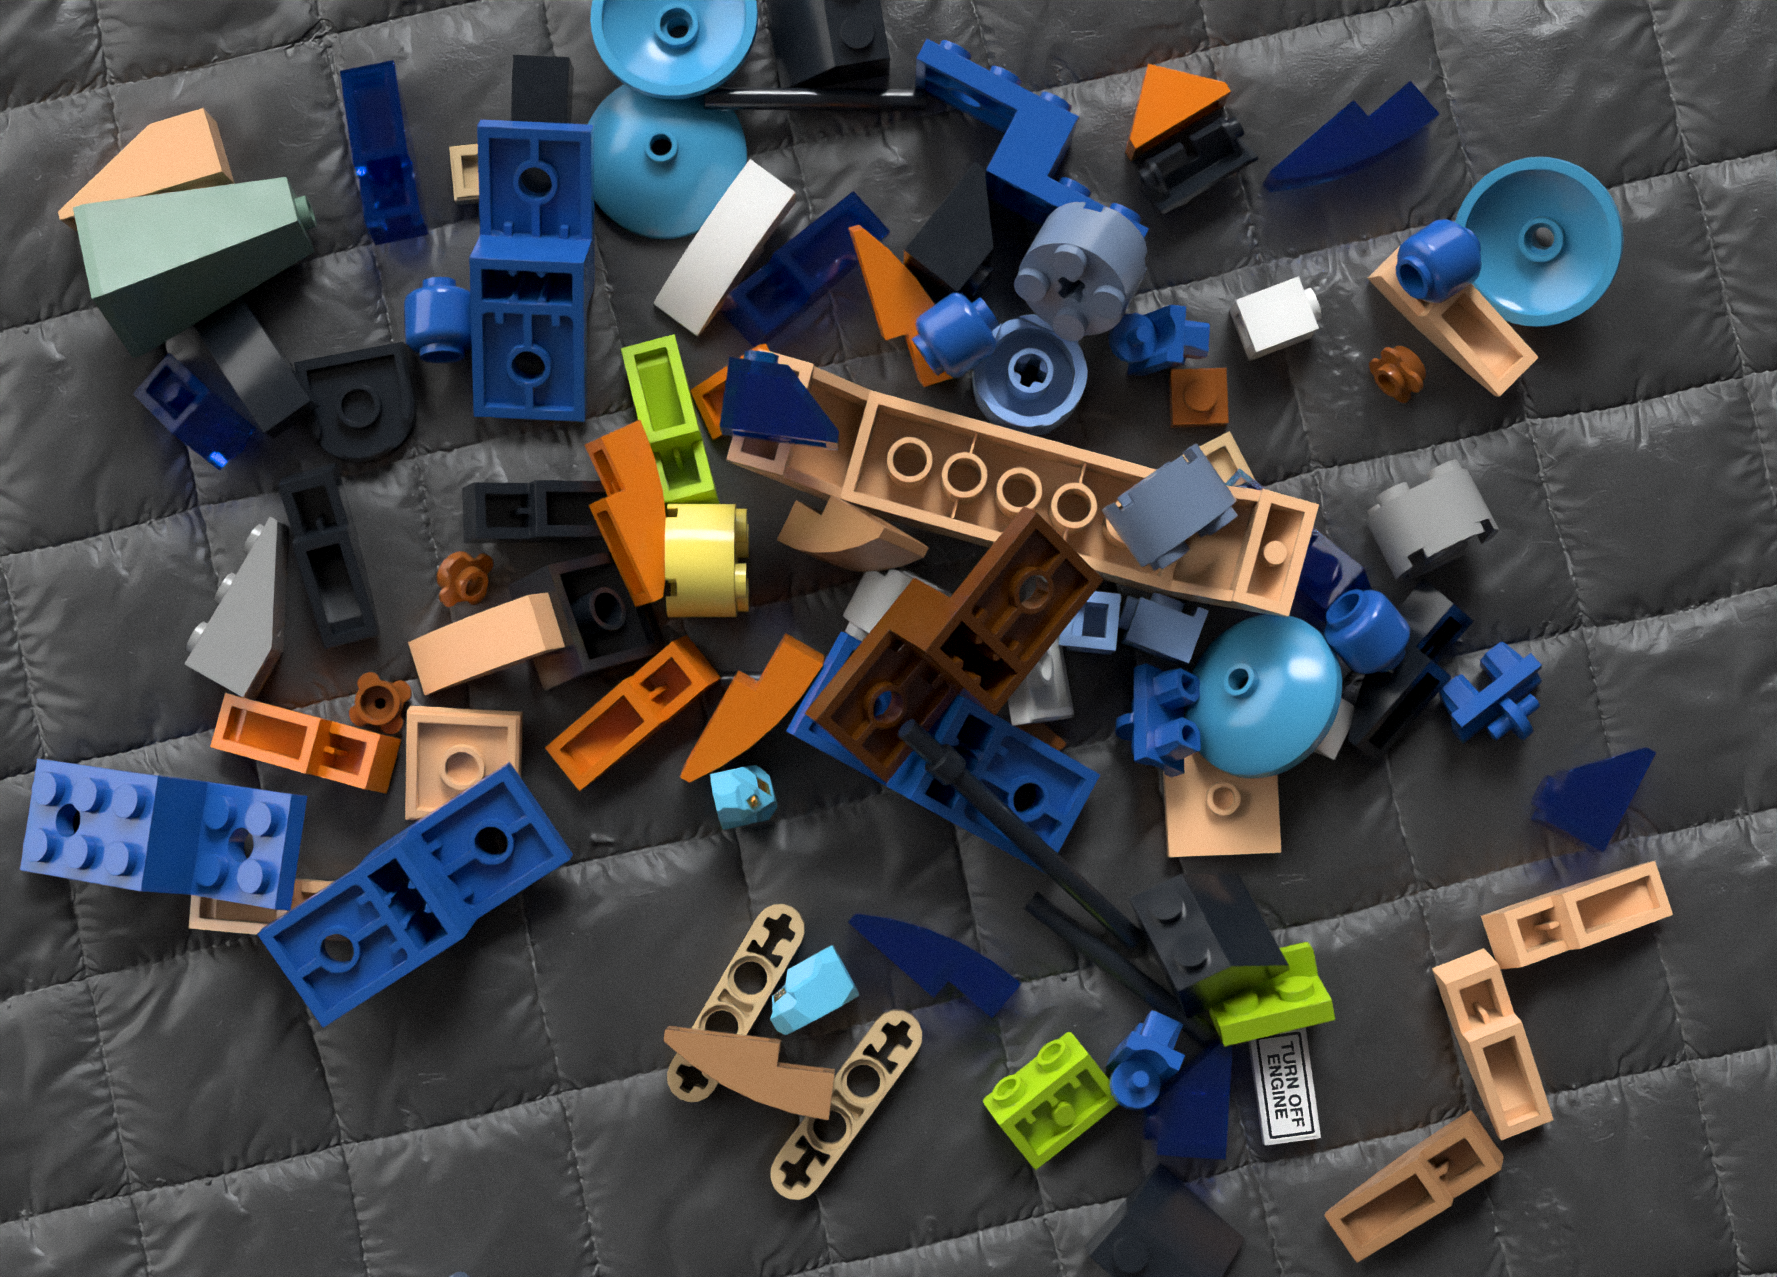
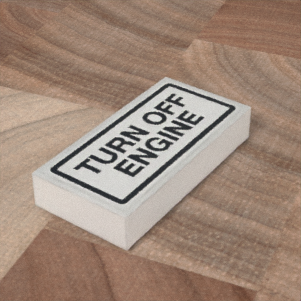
M1306 1027L1248 1041L1262 1143L1264 1145H1273L1321 1138Z

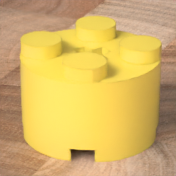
M668 504L667 511L669 517H666L665 580L671 583V596H666L668 617H737V612H749L747 564L738 563V558H749L747 509H737L736 504Z

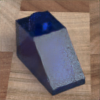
M747 350L744 351L743 359L729 357L720 420V429L723 435L838 451L840 442L838 429L790 366L778 363V355L764 351Z
M170 352L133 393L173 435L219 471L230 459L235 458L244 450L248 438L257 429L235 407Z
M1647 747L1633 748L1557 770L1553 777L1546 775L1533 795L1531 804L1537 808L1531 820L1589 852H1604L1657 752Z
M1213 1040L1160 1087V1092L1155 1099L1154 1106L1149 1105L1144 1109L1143 1139L1152 1140V1149L1157 1155L1226 1160L1233 1045L1224 1047L1221 1040Z

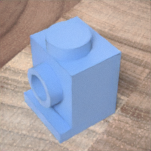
M1095 591L1059 635L1058 646H1066L1068 651L1108 655L1115 652L1121 594Z
M1153 593L1151 600L1142 597L1137 599L1128 595L1119 616L1118 628L1125 630L1121 643L1177 665L1185 666L1190 662L1208 610L1197 607L1191 612V615L1182 613L1185 604L1171 597Z

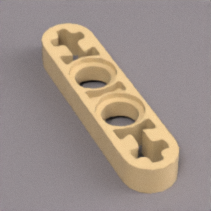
M773 904L765 908L757 916L692 1026L693 1029L706 1030L708 1017L716 1011L725 1010L735 1016L738 1022L737 1034H748L804 937L805 922L801 914L794 907L786 904ZM784 913L792 918L789 928L795 932V936L792 941L782 938L777 943L772 954L780 955L783 959L779 966L775 967L765 955L749 951L748 947L752 940H755L760 947H763L770 936V930L764 926L766 919L770 917L777 920ZM753 961L759 963L767 973L766 986L756 994L742 992L735 983L736 970L745 962ZM676 1053L667 1072V1081L672 1093L679 1099L687 1102H699L707 1098L714 1091L718 1082L702 1072V1075L709 1080L706 1087L696 1084L691 1091L685 1089L682 1086L684 1076L678 1072L681 1064L688 1067L692 1065Z
M892 1009L880 1015L834 1076L830 1111L840 1113L845 1119L847 1126L844 1136L833 1143L820 1140L813 1129L816 1118L805 1116L776 1155L771 1167V1181L780 1195L788 1199L800 1200L810 1196L819 1187L915 1056L922 1043V1029L919 1021L912 1013L903 1009ZM903 1020L910 1025L907 1035L912 1042L907 1048L900 1044L893 1048L887 1059L896 1062L897 1065L889 1072L879 1059L865 1054L863 1051L869 1044H872L875 1050L879 1052L887 1040V1035L882 1030L883 1026L887 1022L896 1026ZM858 1065H869L879 1074L880 1085L877 1091L870 1096L859 1097L853 1094L848 1087L847 1076ZM801 1136H805L814 1149L830 1156L825 1163H821L820 1159L815 1155L806 1169V1174L811 1178L810 1182L804 1184L797 1181L791 1187L784 1182L787 1172L781 1165L786 1160L792 1164L800 1160L806 1151V1147L796 1143Z

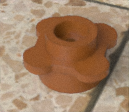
M1404 346L1386 347L1381 351V359L1374 358L1369 362V369L1374 375L1376 384L1385 394L1401 403H1407L1411 399L1410 393L1412 391L1418 393L1423 389V381L1426 378L1425 367L1420 358L1410 349Z
M463 551L449 555L441 563L436 577L437 584L442 589L439 593L440 602L446 607H452L457 602L467 601L471 605L481 602L487 592L486 589L489 582L487 574L494 566L493 559L486 553H481L476 558Z
M373 672L363 674L357 682L359 690L355 696V705L349 710L351 721L357 726H365L367 724L379 726L386 734L399 732L404 725L401 717L404 704L412 697L410 685L402 680L394 683L380 680L379 676ZM379 698H383L386 702L385 707L382 709L377 708L375 704Z

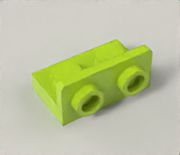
M1309 942L1280 948L1289 965V971L1209 1008L1210 1017L1224 1047L1335 1020L1332 999L1318 976L1314 950Z
M1067 1032L1059 1039L1050 1041L1043 1046L1037 1057L1015 1074L1000 1080L994 1087L993 1092L983 1100V1103L996 1122L1035 1170L1119 1105L1111 1094L1110 1080L1071 1032Z

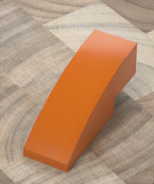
M860 225L849 227L848 229L883 338L889 340L905 335L918 381L923 387L952 379L953 377L946 374L945 371L937 376L912 341V338L918 335L915 326L916 319L935 305L915 276L886 246Z
M638 420L584 445L608 495L589 504V507L635 607L663 598L665 586L666 524L663 489L655 457L641 420Z
M785 633L758 681L738 670L686 760L680 778L690 783L720 768L754 745L777 725L802 697L823 666L824 654Z
M687 635L672 641L634 675L624 679L548 744L545 749L576 788L581 791L675 718L716 684L721 677Z
M225 693L210 747L301 773L387 794L402 739Z

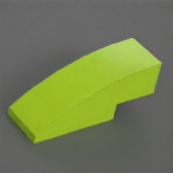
M675 334L621 348L638 420H641L655 457L663 489L666 517H669L667 511L668 504H720Z

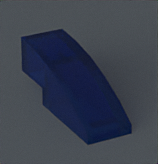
M391 60L341 70L340 77L352 161L358 174L365 225L375 246L429 235L417 160L395 61Z
M1411 80L1370 116L1353 100L1268 173L1262 185L1269 192L1300 189L1337 180L1367 168L1400 150L1426 131L1440 113Z
M853 191L775 251L767 264L729 292L720 311L753 348L761 344H767L859 264L849 227L860 225L879 242L888 237L890 231Z
M855 912L848 920L851 926L933 998L950 981L986 1014L993 1018L1022 984L989 957L955 938L926 926L889 916Z

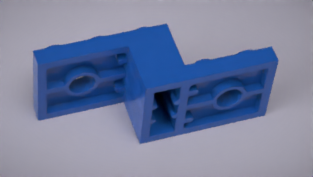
M926 39L916 58L915 88L925 89L926 94L1005 134L986 169L985 179L988 199L1043 226L1048 216L1055 209L1067 203L1086 202L1083 209L1102 211L1104 205L1089 198L1091 192L1082 184L1066 177H1061L1059 182L1053 179L1072 143L1079 117L1070 112L1072 107L1068 102L1049 92H1042L1038 96L1020 86L1022 81L1016 75L1004 68L992 66L989 71L970 61L971 54L953 42L942 40L939 45ZM1111 203L1109 208L1129 219L1145 239L1149 228L1139 224L1141 217L1123 205Z
M481 119L477 125L480 236L469 257L473 414L475 417L585 422L588 413L587 307L595 287L594 125ZM532 167L540 168L551 178L552 187L543 193L532 192L523 184L522 172ZM525 351L533 352L541 357L545 369L538 374L524 373L517 367L515 356Z
M841 631L786 732L1045 873L950 784L941 785L925 770L926 762L914 751L911 752L886 783L804 714L862 643ZM891 691L882 693L876 699L874 716L880 715L887 710L892 699ZM960 695L956 696L928 731L941 745L950 744L966 759L965 767L1049 846L1057 853L1059 852L1100 774L1020 728L1012 726L1011 723L997 715L994 716ZM1026 783H1032L1036 791L1033 804L1027 810L1017 812L1013 802L1016 790Z
M37 759L20 870L136 891L195 895L275 910H291L307 796L180 777ZM78 810L80 813V825L75 833L73 818ZM250 833L252 834L254 845L253 851L247 859L244 852V842Z
M509 761L373 849L356 868L263 927L257 935L324 1028L463 939L478 918L569 861L573 853ZM486 827H496L502 830L508 839L507 850L501 854L486 852L479 844V831ZM333 934L347 937L354 947L353 958L348 961L333 959L325 948L326 937Z

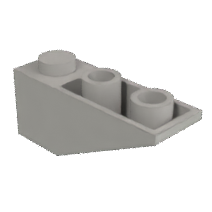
M269 517L265 526L258 524L252 530L243 547V553L247 555L237 574L231 572L223 580L214 599L219 604L208 623L202 621L196 627L186 646V650L191 653L185 665L239 696L256 700L284 651L289 526L272 517Z

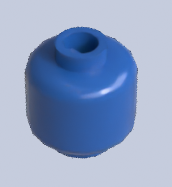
M1443 219L1432 222L1400 245L1396 265V276L1400 285L1411 297L1416 299H1422L1429 303H1442L1479 277L1482 267L1479 240L1471 230L1451 220Z
M449 277L427 278L422 281L421 288L410 292L405 298V342L413 351L420 353L422 361L452 363L464 359L465 352L472 349L470 291L457 287L455 279Z
M951 293L916 319L915 326L918 335L913 337L912 341L937 376L945 371L946 374L953 378L962 377L996 352L997 344L991 331L1000 326V324L981 297L971 303L966 296L960 293Z
M1350 590L1337 598L1329 607L1326 614L1327 622L1324 636L1329 646L1353 672L1359 674H1371L1378 671L1387 672L1395 668L1403 660L1406 653L1405 648L1410 638V626L1383 593L1375 590Z

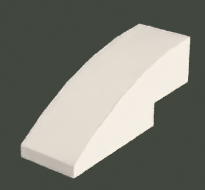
M750 159L684 252L655 299L654 306L696 337H699L763 253L764 244L797 202L795 192Z

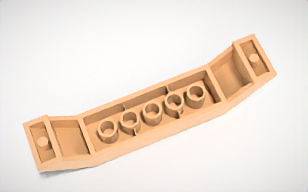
M759 348L726 459L727 462L828 501L832 495L880 518L991 548L1015 516L1026 506L1036 511L1106 581L1149 593L1162 594L1171 598L1281 617H1289L1319 504L1266 489L1255 490L1227 486L1237 500L1232 505V508L1238 516L1210 536L1207 534L1201 538L1196 532L1185 540L1190 548L1186 554L1161 570L1159 568L1154 571L1150 564L1144 567L1139 565L1101 510L1114 502L1121 510L1123 506L1117 498L1156 471V469L872 391L817 368L813 363Z

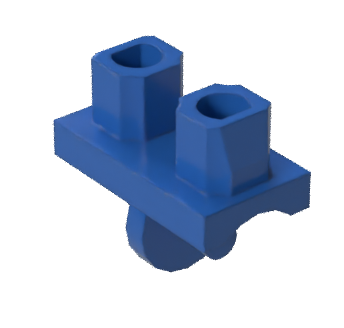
M1170 304L1144 315L1139 313L1124 315L1120 322L1109 331V346L1115 356L1121 361L1129 363L1128 375L1145 376L1169 367L1184 365L1186 358L1202 359L1207 357L1209 352L1210 325L1209 323L1187 321L1186 306Z
M1502 641L1480 659V667L1493 680L1485 689L1478 692L1461 674L1455 676L1439 691V698L1451 717L1452 732L1462 744L1484 727H1486L1487 732L1495 741L1510 730L1522 740H1525L1534 732L1527 717L1541 706L1532 694L1526 695L1542 683V679L1538 674V671L1542 669V664L1532 653L1522 658Z
M1147 663L1134 667V699L1131 701V713L1124 714L1116 719L1115 733L1121 739L1131 741V753L1134 755L1135 762L1159 767L1164 771L1165 775L1172 778L1184 774V758L1201 750V734L1196 723L1184 718V706L1195 703L1200 698V680L1196 675L1181 668L1164 672Z
M1151 1010L1147 1014L1144 1024L1139 1023L1134 1031L1111 1052L1105 1068L1114 1071L1109 1085L1111 1094L1118 1104L1126 1109L1141 1110L1155 1101L1159 1095L1160 1087L1179 1071L1185 1057L1184 1054L1173 1050L1183 1024Z

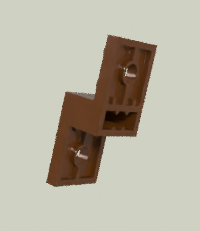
M1024 506L951 597L914 577L804 714L872 773L887 783L913 751L898 737V731L905 722L914 719L928 732L958 694H961L995 716L1104 579L1036 511ZM1035 575V591L1027 600L1020 602L1019 593L1022 584L1029 577ZM891 691L892 699L887 710L880 715L874 716L873 706L876 699L882 693Z

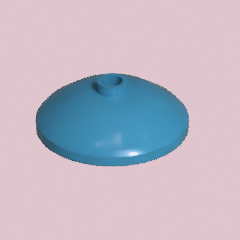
M593 0L590 18L591 31L594 43L604 64L623 84L641 94L654 98L686 99L702 95L719 87L730 79L743 65L756 38L758 7L756 0ZM676 26L688 28L687 34L682 38L670 36L671 30Z
M624 84L601 102L588 125H594V200L604 214L613 222L629 232L643 237L676 239L697 233L747 164L745 136L733 110L704 109V94L686 99H660L641 94ZM660 139L668 140L672 144L670 152L663 156L655 155L651 151L654 142Z
M1523 158L1504 164L1491 171L1468 193L1455 220L1462 227L1471 230L1478 238L1481 246V271L1479 277L1471 284L1505 321L1514 324L1536 327L1549 326L1568 321L1582 314L1593 306L1608 290L1618 272L1622 259L1624 244L1623 226L1613 198L1592 174L1571 162L1557 158ZM1539 228H1547L1553 233L1554 242L1551 247H1543L1537 242L1536 233Z
M1264 614L1245 619L1220 634L1199 658L1192 674L1196 675L1200 680V698L1195 703L1185 706V718L1196 723L1200 731L1201 750L1199 753L1218 769L1242 778L1258 779L1278 775L1305 760L1322 743L1331 729L1338 713L1342 695V674L1339 660L1324 635L1299 618ZM1249 677L1247 684L1240 689L1242 682Z

